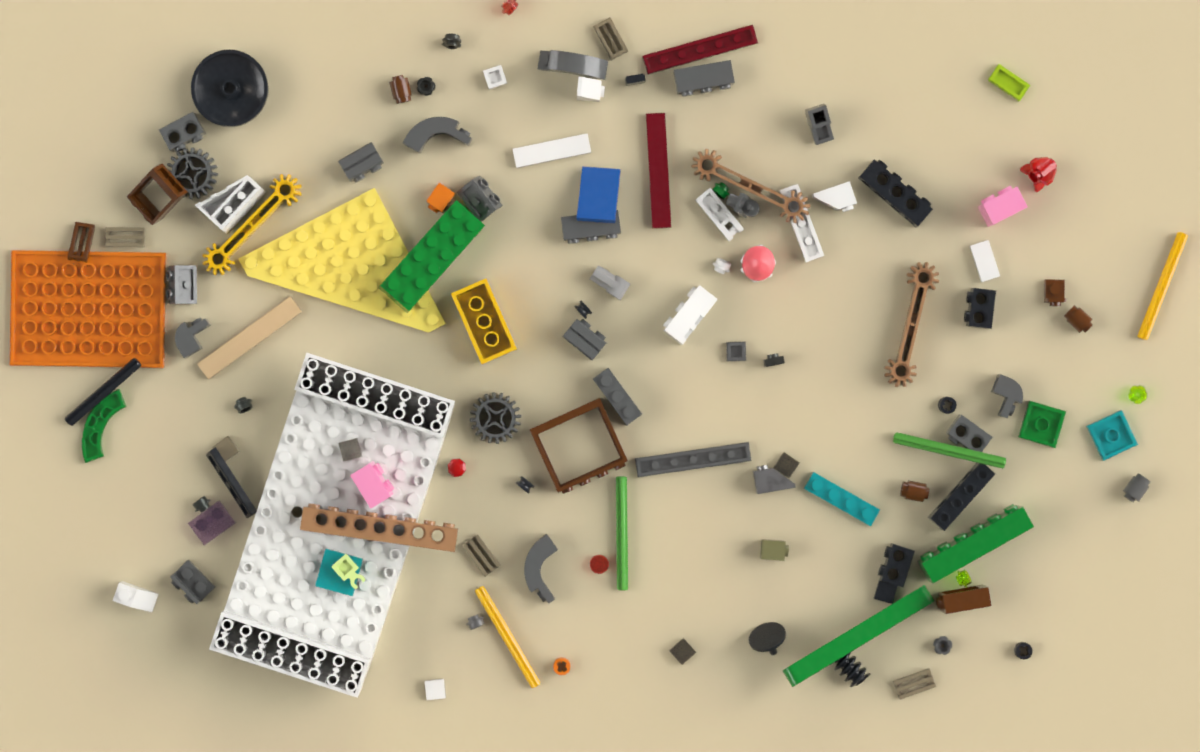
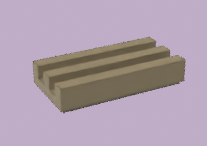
M610 17L593 26L611 61L628 52ZM609 23L622 47L621 51H619L605 24ZM601 26L615 50V54H612L599 29Z
M105 227V247H145V228ZM110 232H140V235H110ZM110 239H140V243H110Z
M476 535L462 546L485 577L500 566V563L479 535ZM476 540L494 562V566H491L474 543ZM469 545H471L474 548V550L477 552V554L489 568L487 571L484 569V567L481 565V563L469 549Z
M929 668L893 681L900 700L936 687ZM925 674H927L928 676L927 678L915 681L913 683L899 687L898 685L900 683L920 677ZM928 681L930 682V684L925 685L923 687L911 690L903 694L901 693V691L926 683Z

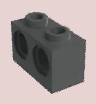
M194 112L159 129L166 145L172 152L174 150L175 152L182 151L186 148V144L190 142L193 144L197 143L206 134ZM190 124H195L197 127L196 132L193 134L187 132ZM173 133H178L180 137L176 143L170 141Z
M960 414L946 432L949 435L948 439L954 444L958 445L960 443L966 449L982 452L993 438ZM961 425L964 427L965 433L959 437L956 434V428ZM974 437L980 439V445L977 448H974L971 444V440Z

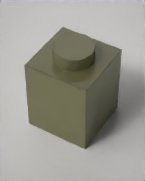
M761 539V559L785 561V557H788L789 545H786V541Z

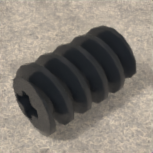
M850 652L834 663L837 664L835 671L840 668L842 669L839 674L840 676L847 675L844 680L845 682L852 680L850 685L852 688L862 683L871 673L865 674L866 668H860V661L854 663L856 656L849 657Z

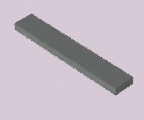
M749 442L635 458L638 477L752 461Z

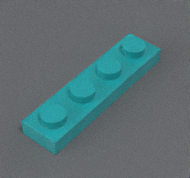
M814 472L804 487L805 490L869 526H872L880 509Z

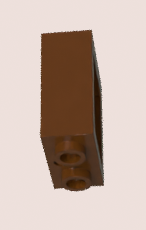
M162 163L154 167L127 195V198L144 216L145 220L154 225L161 221L188 191ZM153 180L171 198V201L161 211L143 194L144 189Z
M983 584L938 592V597H936L937 608L945 614L992 606L989 588Z

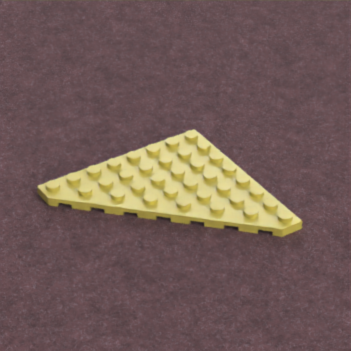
M375 188L239 258L247 276L428 333L446 324L429 290L406 313L379 289V286L409 252Z

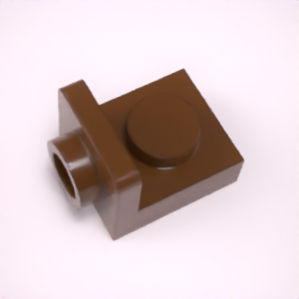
M1045 279L1044 303H1050L1049 306H1061V303L1066 302L1065 280Z

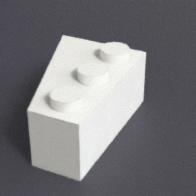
M247 175L227 186L226 189L219 193L211 195L205 201L195 204V206L223 232L228 234L266 191Z
M700 285L697 288L692 287L687 294L689 299L686 303L681 302L675 309L678 312L675 317H669L663 325L666 327L664 332L681 345L684 344L689 335L717 301V298Z

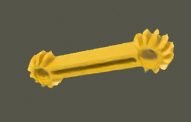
M281 174L280 182L276 178L273 179L277 185H270L269 188L274 189L275 192L219 249L216 243L212 244L213 251L209 247L206 248L209 255H202V257L208 258L202 264H210L206 271L209 272L213 269V275H217L218 270L221 275H225L224 268L229 272L231 271L228 264L234 265L235 262L229 260V258L285 201H287L289 207L292 206L291 199L296 203L298 202V199L294 196L302 195L301 192L296 191L302 188L300 184L295 185L298 181L297 178L291 181V175L288 174L285 180ZM288 185L291 191L288 195L284 196L281 194V188ZM279 197V200L268 210V212L263 217H260V214L271 204V202L275 198ZM243 232L245 235L226 253V249ZM217 254L223 256V262L219 265L214 262V257Z

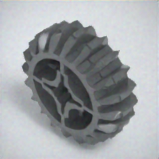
M191 147L190 153L184 148V155L177 151L176 154L179 158L176 159L172 156L171 160L175 163L173 165L168 163L167 166L172 168L170 172L177 180H190L193 189H186L189 193V199L193 200L194 194L200 199V192L206 196L208 195L205 190L206 188L211 191L213 190V187L209 185L210 182L217 183L216 180L212 179V176L216 177L218 173L212 172V170L218 167L217 165H210L214 162V159L210 158L207 160L209 153L206 152L201 156L203 153L202 149H199L197 154H195L194 147ZM191 158L202 160L206 167L196 168ZM183 161H186L185 170L177 174V170L180 164ZM191 168L194 171H198L194 178L186 176ZM207 172L205 182L199 187V177Z
M492 392L491 399H489L488 394H485L486 401L478 398L481 405L473 404L477 408V412L470 411L471 414L476 415L475 418H470L471 422L476 421V425H472L471 428L475 429L478 427L479 430L475 435L477 436L482 432L484 435L481 437V440L488 436V443H491L492 438H495L496 444H499L500 437H502L503 442H506L505 435L513 438L510 431L512 430L517 433L518 430L514 428V425H521L520 422L516 421V418H521L522 416L520 414L515 415V412L519 411L520 408L516 407L513 409L512 406L516 404V401H512L509 404L510 396L503 400V393H500L499 398H496V393ZM500 402L506 406L500 411H494L488 403ZM484 408L485 411L488 413L489 418L488 421L481 426L480 413L481 410ZM489 410L495 415L498 413L500 414L502 411H504L500 415L501 418H499L501 419L500 423L502 424V426L496 421L488 425V423L491 421L490 418H492L490 417L491 413L489 412ZM510 410L512 420L509 428H507L502 418ZM492 425H497L503 433L491 434L486 429Z

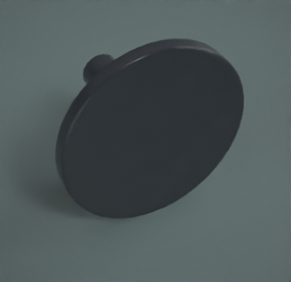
M776 622L759 625L749 636L751 648L758 652L769 651L771 655H776V648L786 638L785 628Z

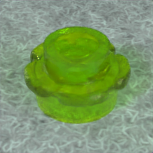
M1132 386L1130 388V393L1128 394L1130 401H1134L1135 404H1141L1142 401L1146 400L1147 393L1143 386Z
M966 570L958 571L956 576L958 584L960 586L964 585L967 588V585L972 583L970 575Z

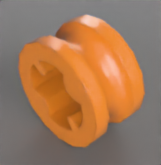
M560 657L555 660L553 668L558 675H566L570 671L571 665L568 659ZM558 662H566L565 667L567 669L565 671H563V669L562 671H559V666L557 665Z

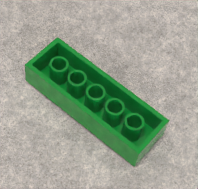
M456 200L384 280L379 289L408 313L485 225Z
M1014 504L1009 505L1003 509L1004 513L993 514L987 518L988 522L975 524L970 528V532L959 533L953 537L954 541L950 543L946 541L937 546L938 550L922 554L920 556L921 559L917 562L928 581L935 583L1032 529L1034 525L1024 507Z

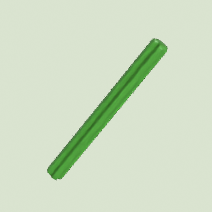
M898 432L894 434L893 443L1002 469L1006 465V458Z
M625 476L616 477L617 590L620 591L628 590L627 477Z

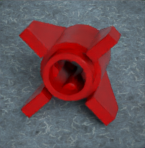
M1039 157L1031 160L1029 164L1022 166L1020 172L1029 176L1031 181L1034 182L1035 192H1039L1045 185L1048 186L1053 182L1057 172V165L1052 158Z

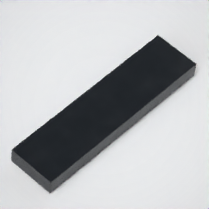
M213 448L206 454L207 458L246 518L253 516L257 510L217 448Z

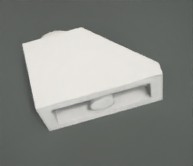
M578 77L577 100L600 102V97H604L605 86H601V81Z
M850 181L812 194L813 199L835 210L842 209L843 212L854 209L853 205L857 204Z
M122 581L118 584L113 601L132 608L152 612L159 594Z

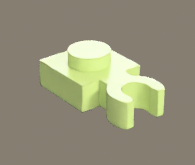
M347 554L331 566L343 581L349 578L354 589L358 588L355 584L356 578H360L363 582L366 581L363 575L355 572L359 567Z

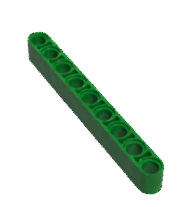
M923 585L782 671L791 686L794 687L922 610L935 600L927 587Z

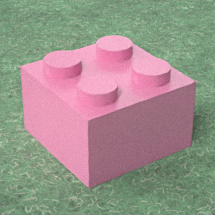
M1009 186L999 191V196L995 197L993 194L981 200L982 204L978 206V209L988 227L1028 207L1018 187L1012 189Z
M374 461L350 475L370 509L394 494L392 492L394 489L389 479L385 481L382 473H384L379 463L375 464Z

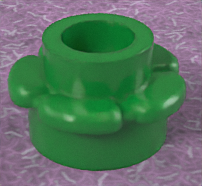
M722 182L720 184L715 183V187L712 189L714 193L723 200L726 196L729 197L728 191L730 189Z

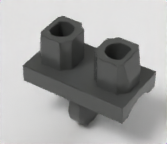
M730 193L726 203L744 218H747V216L754 217L760 210L759 204L743 193H740L739 196Z

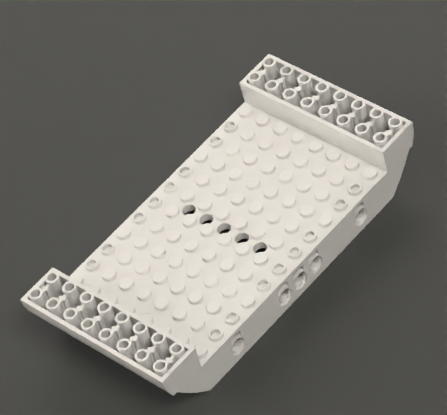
M306 352L294 389L296 393L225 609L221 612L209 650L358 698L374 656L409 546L300 530L302 516L295 517L292 514V510L296 506L301 507L303 510V507H308V503L320 505V509L327 510L328 506L338 507L340 512H347V509L359 510L358 514L366 515V512L378 513L377 517L385 518L387 514L397 516V520L403 521L405 517L415 518L417 522L446 436L455 401ZM374 461L375 464L379 463L384 471L382 476L385 481L389 479L394 489L392 492L394 494L370 509L350 475ZM320 513L321 521L319 524L324 525L327 522V516ZM339 516L337 518L340 523L339 527H344L347 521L343 516ZM358 519L355 523L358 530H363L366 527L363 519ZM377 522L374 526L375 531L378 533L384 532V523ZM400 524L396 525L394 533L398 536L403 535L404 527ZM325 549L363 558L359 574L363 575L366 581L363 582L358 578L356 583L358 588L355 589L353 596L315 586Z

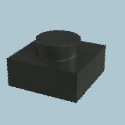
M778 353L767 355L768 359L763 360L765 367L785 363L784 356L779 357Z

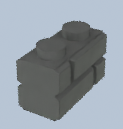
M372 142L338 161L349 181H355V183L365 178L364 174L369 171L375 173L382 168L381 165L384 163Z
M583 318L580 321L576 319L562 337L593 361L605 346L606 342L604 340L606 337L599 331L594 333L590 330L591 325Z

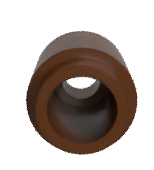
M403 75L392 77L393 81L389 82L393 100H396V104L411 101L410 96H412L408 78H404Z
M1075 305L1064 315L1067 319L1066 321L1079 333L1082 331L1086 333L1093 325L1091 323L1093 319Z
M910 480L908 482L903 481L900 496L905 497L907 500L923 502L924 499H928L930 489L927 488L926 483Z

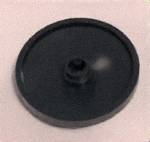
M221 50L210 54L197 66L191 81V95L197 110L210 122L223 127H237L249 123L260 114L268 98V79L263 68L253 57L238 50Z

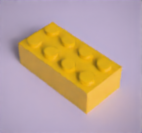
M486 278L451 293L482 365L517 350Z

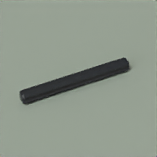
M136 358L130 360L65 417V421L71 426L77 423L141 367L139 360Z

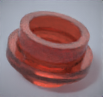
M505 0L501 5L503 8L501 12L509 16L519 4L516 0Z
M595 555L592 557L590 568L594 573L602 574L607 571L609 562L605 556Z

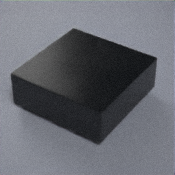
M645 74L626 76V86L645 83Z
M879 580L874 599L893 604L898 586Z

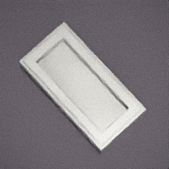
M989 240L971 245V253L981 282L999 277L1000 274Z

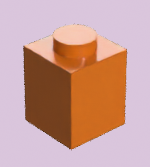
M439 182L426 201L429 204L428 208L436 214L438 211L443 213L456 194Z

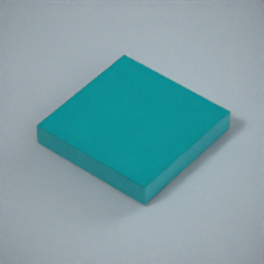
M1122 410L1086 426L1102 461L1138 445Z
M325 549L315 584L316 587L353 596L355 589L351 586V580L347 578L343 581L331 567L345 553ZM348 555L359 567L355 571L359 574L363 558Z

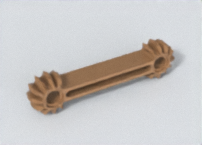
M705 149V156L699 151L700 159L693 157V160L698 162V164H693L691 167L698 168L694 175L701 173L700 180H703L706 175L707 181L710 182L711 175L713 174L780 206L785 210L780 216L784 217L788 214L786 222H789L793 216V223H797V216L803 221L804 217L801 214L809 215V212L805 211L804 208H810L811 205L804 204L808 197L800 199L803 194L802 192H799L797 197H795V191L793 190L791 191V197L788 198L718 164L717 161L722 156L718 155L715 157V150L711 152L710 156L709 149ZM706 160H711L713 163V167L709 171L703 168V163ZM721 168L740 177L741 181L737 183L718 174L717 170ZM763 189L783 198L785 203H778L762 195L761 191ZM796 201L799 204V210L793 213L789 210V204Z
M918 262V270L911 266L910 269L914 274L907 273L908 277H912V280H908L907 284L914 283V288L896 362L894 363L893 360L889 359L888 363L892 366H884V369L890 370V373H885L884 376H891L888 381L890 384L896 380L895 387H899L900 381L902 386L906 387V380L909 383L913 382L909 376L917 375V373L911 372V369L917 368L916 365L909 366L927 288L935 290L936 287L932 282L939 283L938 279H934V276H938L939 272L932 273L935 266L933 265L928 269V262L924 263L923 268L922 264ZM920 273L927 275L928 280L926 283H921L918 280ZM921 288L922 292L917 312L913 313L918 289ZM910 336L905 361L903 362L902 354L906 338ZM898 366L905 368V374L901 377L896 374Z

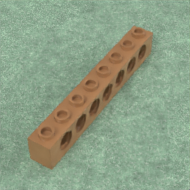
M308 503V507H303L300 530L450 552H455L458 528H454L455 524L443 523V526L435 525L436 521L424 520V523H417L415 518L405 517L403 521L397 520V516L387 514L385 518L377 517L378 513L366 512V515L358 514L359 510L347 509V512H340L338 507L328 506L326 510L320 509L318 504ZM320 513L327 516V522L324 525L317 522V516ZM339 516H343L347 521L344 527H339L336 524V519ZM358 519H363L366 523V527L363 530H358L355 526ZM377 522L384 523V532L378 533L375 531L374 526ZM398 524L404 527V533L401 536L394 533V527ZM416 527L423 529L424 535L422 538L414 537L413 530ZM435 530H440L443 533L441 541H435L432 538V533Z

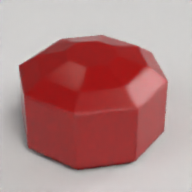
M460 458L452 459L448 464V473L453 477L462 476L466 471V464Z

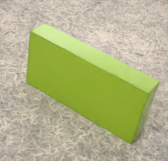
M1000 64L997 65L988 78L989 82L1018 102L1030 87L1027 82Z

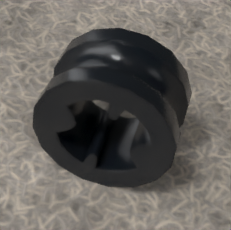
M582 300L580 305L574 306L585 319L588 314H592L591 310Z
M943 397L938 402L939 410L946 414L953 413L957 406L956 401L952 397ZM945 400H948L947 402H952L950 410L948 411L947 408H943V405H945Z
M521 475V480L517 481L516 484L529 494L530 488H534V485Z
M1019 642L1014 648L1015 655L1023 660L1030 658L1033 652L1030 644L1026 642ZM1021 646L1023 648L1025 646L1028 647L1026 649V651L1028 652L1026 655L1022 654V656H1020L1021 651L1019 650V648Z

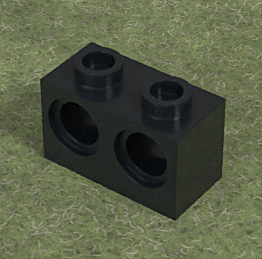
M971 288V291L967 292L966 303H969L968 311L965 310L964 322H967V327L992 329L996 297L995 290ZM979 293L985 297L983 304H979L976 301V296ZM977 312L983 316L981 323L974 321L973 317Z
M891 543L890 547L887 546L884 552V557H886L885 563L880 565L878 571L880 580L904 587L915 551ZM897 550L903 552V558L899 561H896L893 557ZM893 568L896 569L897 576L894 579H889L888 571Z

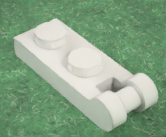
M711 188L695 200L728 241L733 239V235L737 232L740 233L744 230ZM730 221L733 226L727 230L724 225Z

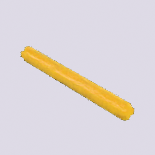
M1178 232L1138 332L1137 336L1140 339L1147 340L1188 237L1183 232Z
M485 587L477 588L475 593L530 687L535 688L540 684L535 672Z

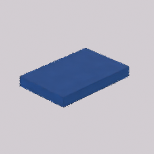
M582 167L577 221L615 223L620 169Z

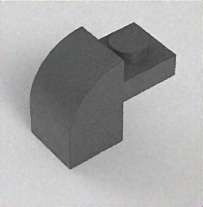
M821 104L805 109L807 122L810 126L815 145L834 140L827 106Z
M200 317L191 322V327H189L187 322H183L178 327L175 334V343L183 358H188L203 349L195 335L211 326L208 319L204 318L202 320Z
M998 374L991 392L1004 397L998 416L1008 418V416H1012L1015 410L1014 402L1022 404L1023 391L1015 380Z

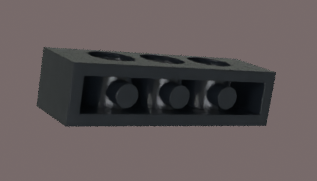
M874 159L858 179L914 227H918L933 210L930 207L931 203L924 197H918L915 194L917 191L909 184L905 186L898 174L895 172L891 174L886 169L888 166L884 162ZM882 174L887 178L885 185L878 183V175ZM893 187L900 188V197L892 195ZM912 199L915 201L916 207L914 210L907 208V200Z
M976 463L932 511L928 518L941 530L945 531L994 477L995 473L987 465Z

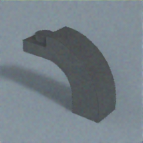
M540 50L537 69L605 80L608 61L572 52Z
M431 117L416 124L405 137L403 144L421 153L427 141L439 134L452 136L467 146L470 145L472 138L469 137L471 133L463 128L457 130L460 124L459 121L448 117Z
M548 534L541 537L531 547L526 557L524 574L531 593L538 588L539 592L537 594L541 600L551 603L555 600V597L542 580L541 566L546 558L555 553L558 548Z

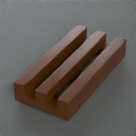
M75 222L67 257L68 260L88 262L95 225ZM83 227L77 255H74L79 228ZM87 228H89L84 255L81 256Z

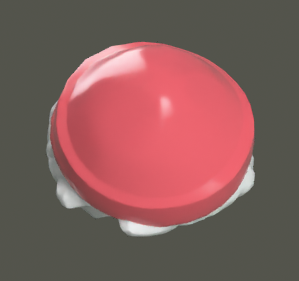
M761 244L748 249L740 260L742 263L741 272L745 273L753 282H760L770 278L776 264L772 252Z

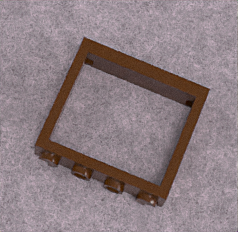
M600 398L530 429L558 493L561 491L563 494L573 490L572 486L580 484V486L591 482L590 478L596 475L598 478H601L608 474L607 470L615 468V471L625 467V462L628 461ZM598 408L620 458L560 484L538 434Z

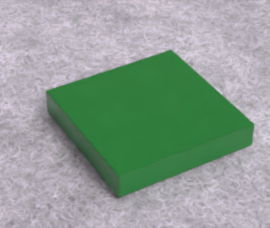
M1028 401L1018 437L1056 448L1066 411Z

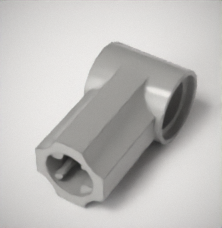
M599 265L590 280L606 289V292L619 300L622 299L630 286L629 282L617 275L611 274Z

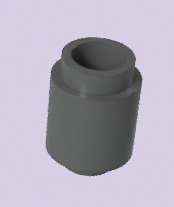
M1139 473L1136 477L1133 476L1123 490L1126 493L1124 497L1133 503L1135 500L1139 502L1148 490L1150 481Z

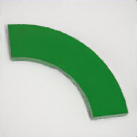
M120 389L110 393L90 412L85 422L82 436V453L85 463L104 457L102 450L104 429L114 414L127 407Z

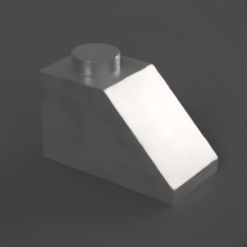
M768 465L757 466V470L753 471L757 494L796 488L795 483L775 469L768 468Z

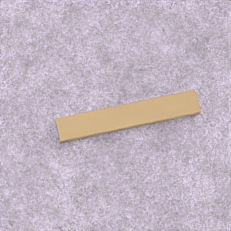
M290 296L197 365L208 379L212 378L302 311Z

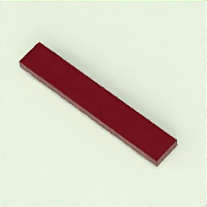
M749 25L643 55L642 57L647 75L755 45L758 44L754 26Z
M665 113L646 114L652 229L671 228Z

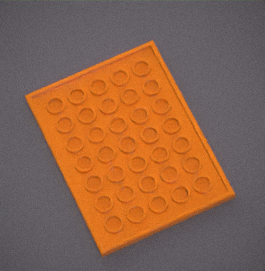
M12 250L10 366L124 367L130 360L136 358L141 363L140 368H164L166 253L90 252L88 262L85 263L73 259L68 260L69 251Z

